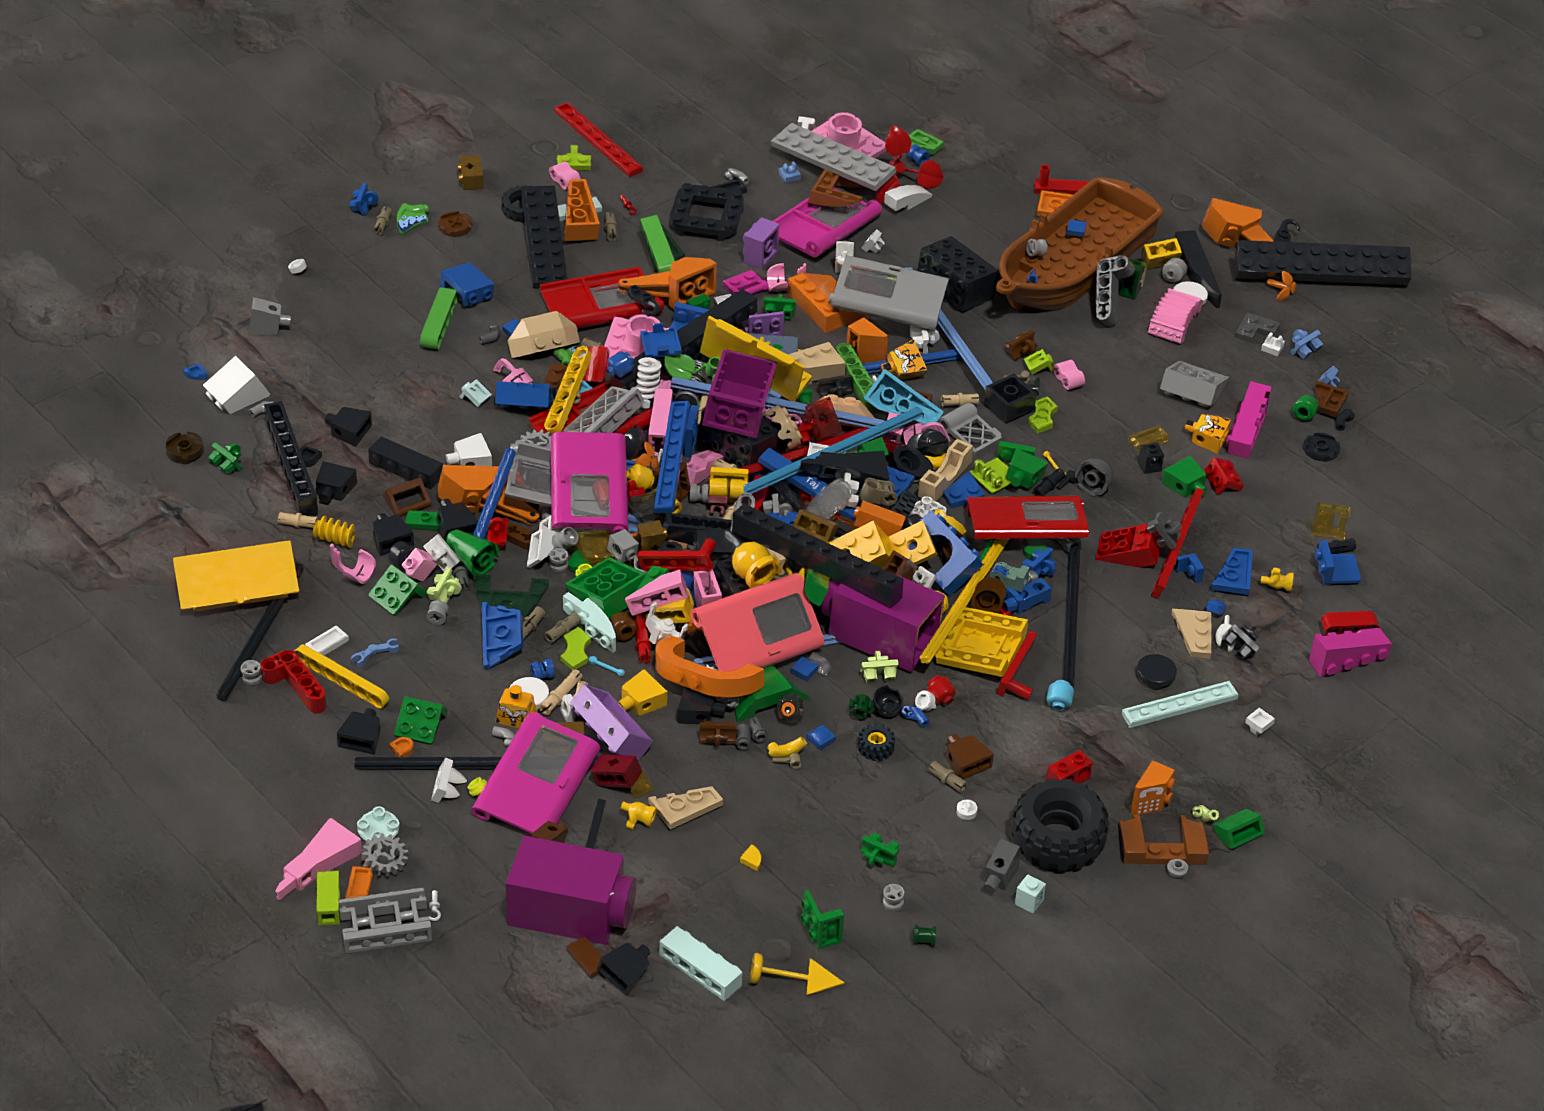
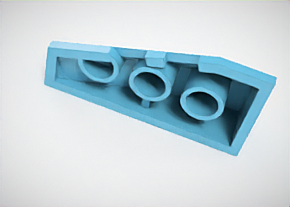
M886 369L881 372L863 398L879 410L899 415L919 407L923 411L922 417L914 421L922 422L923 424L937 422L944 412Z

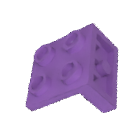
M784 312L750 315L748 326H744V332L783 336Z

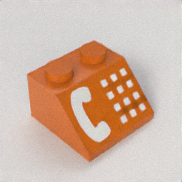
M1152 760L1135 786L1131 815L1162 811L1165 804H1170L1173 798L1171 790L1176 782V779H1174V769Z

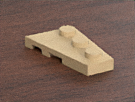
M1172 608L1171 614L1173 619H1176L1177 628L1184 637L1183 641L1190 657L1210 659L1211 612Z
M711 786L688 790L687 794L675 795V793L667 794V797L658 799L656 796L648 797V803L651 806L657 807L659 817L669 829H673L722 806L723 799Z

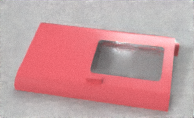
M793 573L691 610L693 623L698 628L702 627L718 671L737 670L747 663L760 668H766L824 646V637L811 602L805 593V582L802 576Z

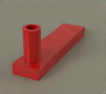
M1041 165L1039 178H1035L1034 192L1035 194H1041L1043 190L1074 195L1090 181L1049 179L1050 166Z
M710 538L706 539L700 551H639L637 558L643 571H649L651 566L668 568L669 571H711L714 565L710 555L716 546V542Z
M1030 630L1001 679L996 694L1003 697L1008 690L1029 700L1033 689L1013 679L1030 652L1037 633Z

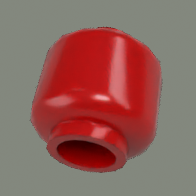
M938 675L927 683V691L934 694L936 705L944 704V706H947L954 701L953 697L956 694V689L947 677Z

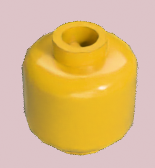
M635 464L627 469V482L635 480L636 489L644 487V490H647L654 483L653 472L645 466Z

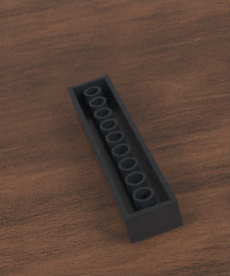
M1238 240L1235 247V280L1267 282L1268 279L1283 282L1282 271H1286L1292 276L1293 282L1408 287L1412 278L1410 247Z

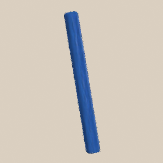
M956 349L921 354L925 365L961 359V355ZM888 361L864 363L863 366L868 374L882 372L881 364Z
M507 448L504 452L473 534L477 537L484 539L516 455L513 449Z

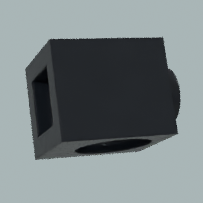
M1159 444L1141 445L1138 463L1143 473L1162 471L1164 453Z

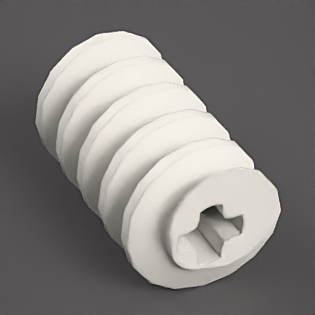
M641 358L638 361L640 365L638 366L639 372L637 376L639 378L636 381L638 383L636 388L639 389L643 399H652L655 395V388H659L661 363L654 358Z

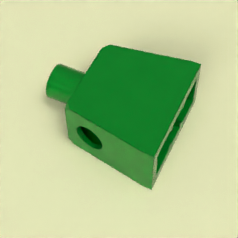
M1016 448L1006 478L1010 480L1013 486L1021 485L1031 488L1043 479L1048 462Z
M1191 456L1164 469L1162 484L1179 495L1188 497L1198 488L1204 490L1202 496L1207 492L1205 487L1206 473Z

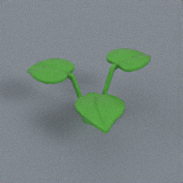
M678 354L665 356L664 358L666 370L671 377L690 380L692 374L695 375L705 369L707 375L712 377V382L720 361L719 357H711L707 364L704 363L703 366L694 370L696 367L695 362L687 355Z

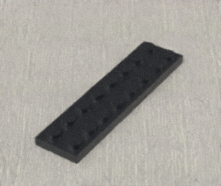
M555 185L522 186L521 197L533 288H540V284L566 280L568 278Z

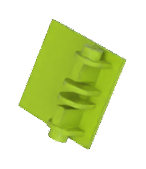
M995 458L987 463L978 459L974 462L975 468L969 471L992 494L1011 485L1010 480L1006 478L1009 467L999 458Z

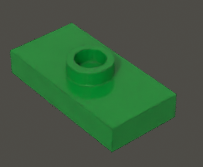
M408 510L405 523L411 529L439 530L436 522L437 512Z

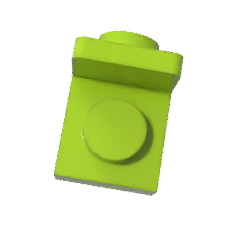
M1043 349L1024 359L1032 375L1047 366L1051 372L1053 371L1051 364L1054 361L1050 354H1045Z

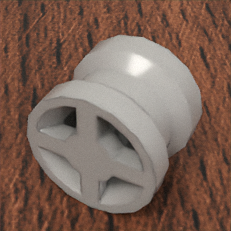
M1030 239L1026 246L1028 255L1045 256L1047 252L1046 241L1044 239Z
M562 548L551 550L549 553L550 569L554 572L565 571L568 568V552Z
M440 600L432 601L426 615L427 620L434 625H442L449 611L448 605Z
M248 660L242 663V681L247 685L258 684L262 680L260 663L255 660Z
M898 884L887 885L883 891V906L889 911L900 910L904 904V889Z

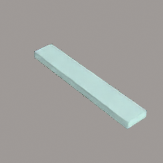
M1227 681L1122 709L1121 714L1128 726L1132 728L1238 699V693L1231 682Z

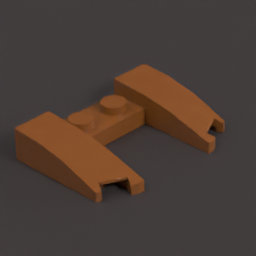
M825 169L810 192L809 203L832 207L851 206L853 203L861 202L862 197L835 190V186L867 187Z
M1139 814L1133 815V818L1127 821L1120 820L1119 830L1123 864H1168L1172 859H1181L1188 865H1207L1209 852L1202 822L1199 821L1197 823L1187 819V816L1180 815L1183 843H1145Z

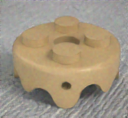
M776 405L764 413L765 416L773 417V422L781 427L778 437L784 443H788V447L785 448L786 452L801 445L800 439H802V436L785 407L781 408L779 405Z

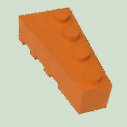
M569 179L564 241L597 240L600 223L586 179Z

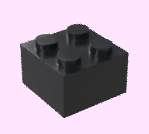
M1013 373L985 387L984 403L1007 423L1035 410L1037 393Z

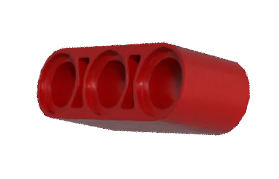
M1373 611L1330 612L1321 617L1325 636L1331 632L1340 635L1344 634V631L1357 633L1363 629L1380 628L1376 614Z

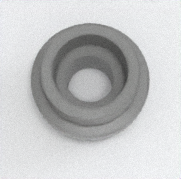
M1181 859L1170 860L1167 865L1169 875L1176 879L1183 878L1188 872V864Z

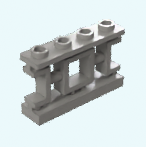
M424 888L339 900L341 921L352 919L353 928L343 929L345 953L432 941L429 917L418 918L417 910L427 908ZM411 907L412 909L411 911L399 912V908ZM368 913L369 917L356 918L357 914ZM395 913V922L375 924L374 916ZM413 919L414 923L408 924L401 923L402 920ZM370 925L371 929L358 931V927Z

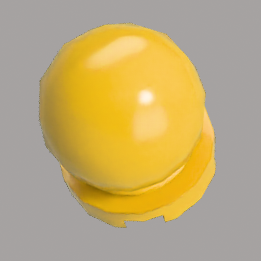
M756 542L741 544L735 549L732 556V565L736 574L745 579L746 584L750 588L771 582L776 574L779 576L781 572V563L774 556H770L768 550L763 545Z

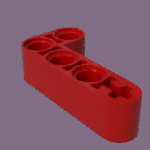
M284 650L262 660L260 666L264 683L275 684L285 679L309 711L312 713H322L325 711L327 706L325 690L294 651Z

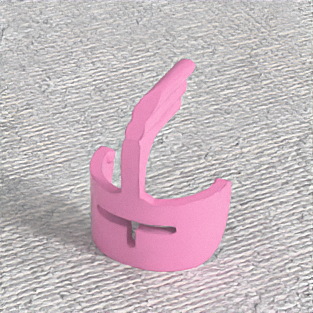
M783 263L769 268L767 272L768 291H787L788 283L784 279ZM806 263L797 270V275L806 273Z
M503 358L496 363L493 372L501 373L504 367L511 371V374L503 382H511L519 375H521L520 378L518 377L513 382H534L523 368L515 369L508 360Z
M920 422L903 429L906 445L908 440L914 436V432L918 434L926 429H934L941 432L948 438V442H951L945 428L938 422L927 424Z
M334 544L330 545L332 564L336 569L343 572L344 578L361 584L369 581L376 568V561L371 554L360 549L355 568L349 569L342 564L340 552L337 548H334Z

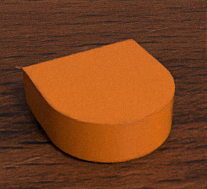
M400 737L389 743V749L398 757H408L414 751V743L410 738Z

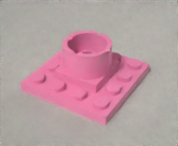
M837 113L827 122L812 130V132L873 158H877L886 152L885 142L862 128L861 120L850 113Z
M635 315L629 320L614 316L604 346L610 350L609 358L619 351L628 352L632 358L643 353L644 349L640 331L647 330V332H653L652 324L661 322L655 317H648L646 315ZM667 371L659 376L660 380H670V374Z

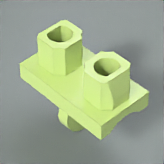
M446 568L443 574L436 575L434 578L436 587H429L427 595L430 600H440L447 603L452 594L460 593L462 586L459 583V579L452 576V569Z
M875 651V657H868V662H862L861 676L864 675L867 684L877 682V674H884L885 682H894L898 668V659L888 660V656H881L880 651Z

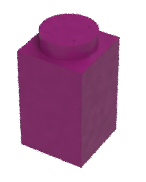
M903 578L902 598L892 607H889L832 579L823 599L821 611L823 615L830 617L828 636L832 635L835 637V640L875 656V651H880L881 656H888V660L898 659V667L912 672L921 661L920 655L941 624L945 595Z
M523 836L506 881L507 925L574 939H581L585 936L589 942L607 945L614 926L626 928L629 924L636 896V877L624 875V855Z

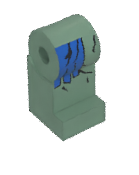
M997 562L990 573V577L1001 580L1006 588L1023 592L1028 583L1030 567L1022 565L1019 569L1009 566L1005 562Z

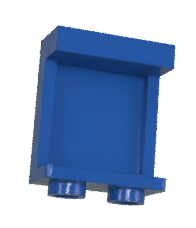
M471 262L441 271L440 286L442 288L453 287L463 297L462 305L464 307L493 297L494 283Z

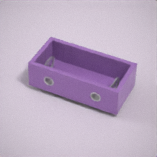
M584 684L570 702L575 708V713L586 720L585 724L598 733L597 737L607 743L609 751L615 755L636 756L637 760H640L653 743V740L607 691Z

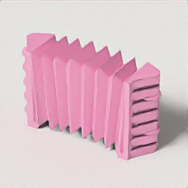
M1168 288L1165 298L1161 297V301L1158 302V306L1154 310L1148 334L1182 344L1185 340L1187 327L1191 320H1193V316L1200 312L1203 300L1199 297Z

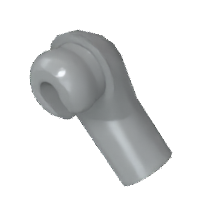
M734 168L727 169L728 171L725 173V176L729 180H732L735 176L744 185L749 183L750 178L743 172Z
M263 401L249 409V414L251 417L261 413L265 414L264 404L274 402Z

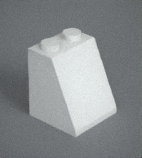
M236 356L203 384L207 390L205 394L212 401L216 399L215 404L222 411L225 409L229 414L271 395L256 375Z

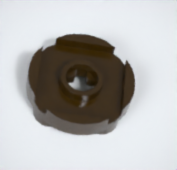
M181 432L175 433L166 440L167 456L184 465L189 464L191 460L198 458L204 452L202 438L193 432H187V434L181 435Z

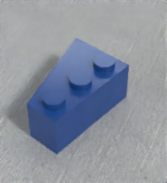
M497 381L495 404H500L501 408H511V405H518L520 409H529V406H536V409L547 410V407L552 406L553 384Z

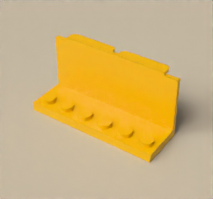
M711 316L707 318L700 353L709 358L714 356L721 358L723 349L777 362L771 390L790 401L795 402L810 383L812 375L804 371L805 366L795 361V358L721 319L717 320Z
M291 540L173 558L181 611L193 609L194 612L287 598L288 594L299 593Z

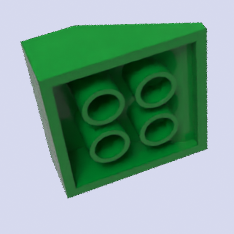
M608 557L568 581L565 585L582 602L587 598L593 601L610 619L614 614L628 608L625 598L637 590L646 573Z

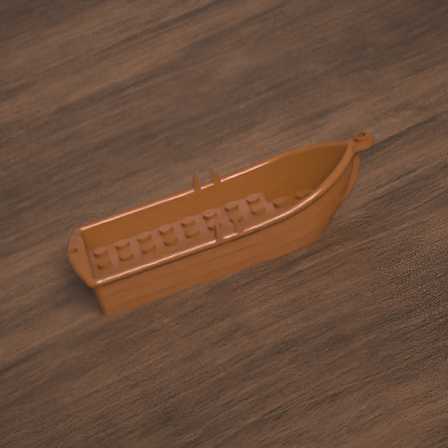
M1094 178L1048 216L1041 213L1039 221L1033 219L1030 230L1006 248L999 261V271L1002 279L997 283L996 289L1002 294H1007L1009 304L1017 310L1023 307L1043 311L1067 308L1076 303L1097 285V265L1101 260L1116 256H1126L1129 258L1154 237L1159 218L1164 213L1163 208L1138 187L1132 189V184L1111 178ZM1070 220L1087 222L1084 237L1067 235ZM1030 239H1044L1047 243L1045 256H1029L1026 250L1027 242ZM1032 270L1036 271L1037 284L1032 282L1026 283Z

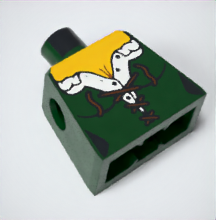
M1130 259L1129 261L1134 265L1135 270L1131 276L1121 278L1118 295L1135 300L1144 283L1147 263Z

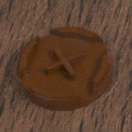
M450 211L443 214L441 219L438 220V228L442 234L447 236H463L471 231L472 219L466 213L460 214V211Z

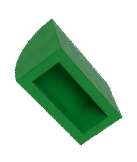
M808 568L805 593L812 603L821 606L829 588L830 578Z
M1244 809L1213 824L1220 841L1230 849L1265 834L1261 815L1248 809Z

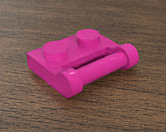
M753 270L723 281V287L731 295L742 288L750 294L759 291L764 292L769 289L767 281L762 280Z

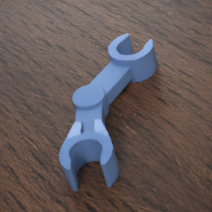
M389 639L385 644L369 645L365 651L352 655L351 663L354 664L358 661L357 668H361L371 655L378 652L388 651L390 653H397L399 651L397 639Z

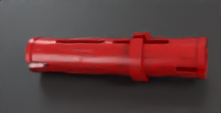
M637 614L634 617L637 625V641L635 645L641 663L643 662V657L644 663L650 662L652 658L650 653L652 645L649 641L648 629L645 624L647 619L645 614L642 617L641 614Z

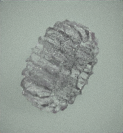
M843 478L834 480L815 495L806 510L829 519L848 502V499L853 494V489Z

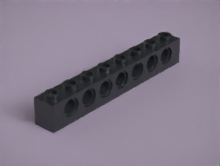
M283 402L264 404L266 423L298 513L304 516L318 514L317 496Z

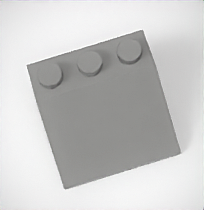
M1178 361L1166 368L1160 389L1165 390L1164 393L1174 396L1177 394L1182 396L1183 400H1194L1201 406L1209 407L1216 402L1229 377Z

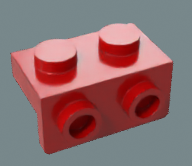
M1214 457L1204 469L1217 494H1221L1226 487L1241 491L1244 487L1240 475L1234 469V464L1227 459L1223 460Z

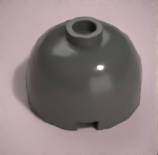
M1091 458L1082 462L1076 468L1075 479L1078 478V486L1084 493L1090 496L1102 495L1112 485L1113 470L1106 461L1099 458Z

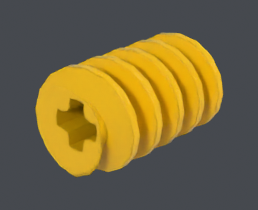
M324 515L321 520L315 523L313 537L351 548L356 537L355 525L351 524L348 528V523L344 522L341 526L340 520H337L334 524V518H330L327 522V516Z

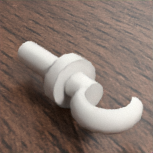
M432 891V902L429 903V908L432 909V913H436L438 916L436 918L429 916L431 921H438L441 917L440 911L437 910L440 908V903L437 902V891Z

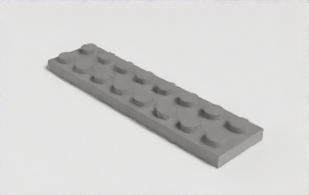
M793 123L771 140V146L874 191L896 173V167Z

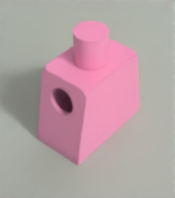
M713 569L711 571L694 572V599L697 607L722 598Z

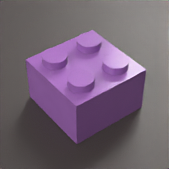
M761 217L744 234V249L742 253L744 255V263L763 269L779 249V223Z

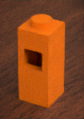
M864 500L861 507H856L853 515L856 518L855 526L861 527L874 521L888 537L901 531L906 517Z

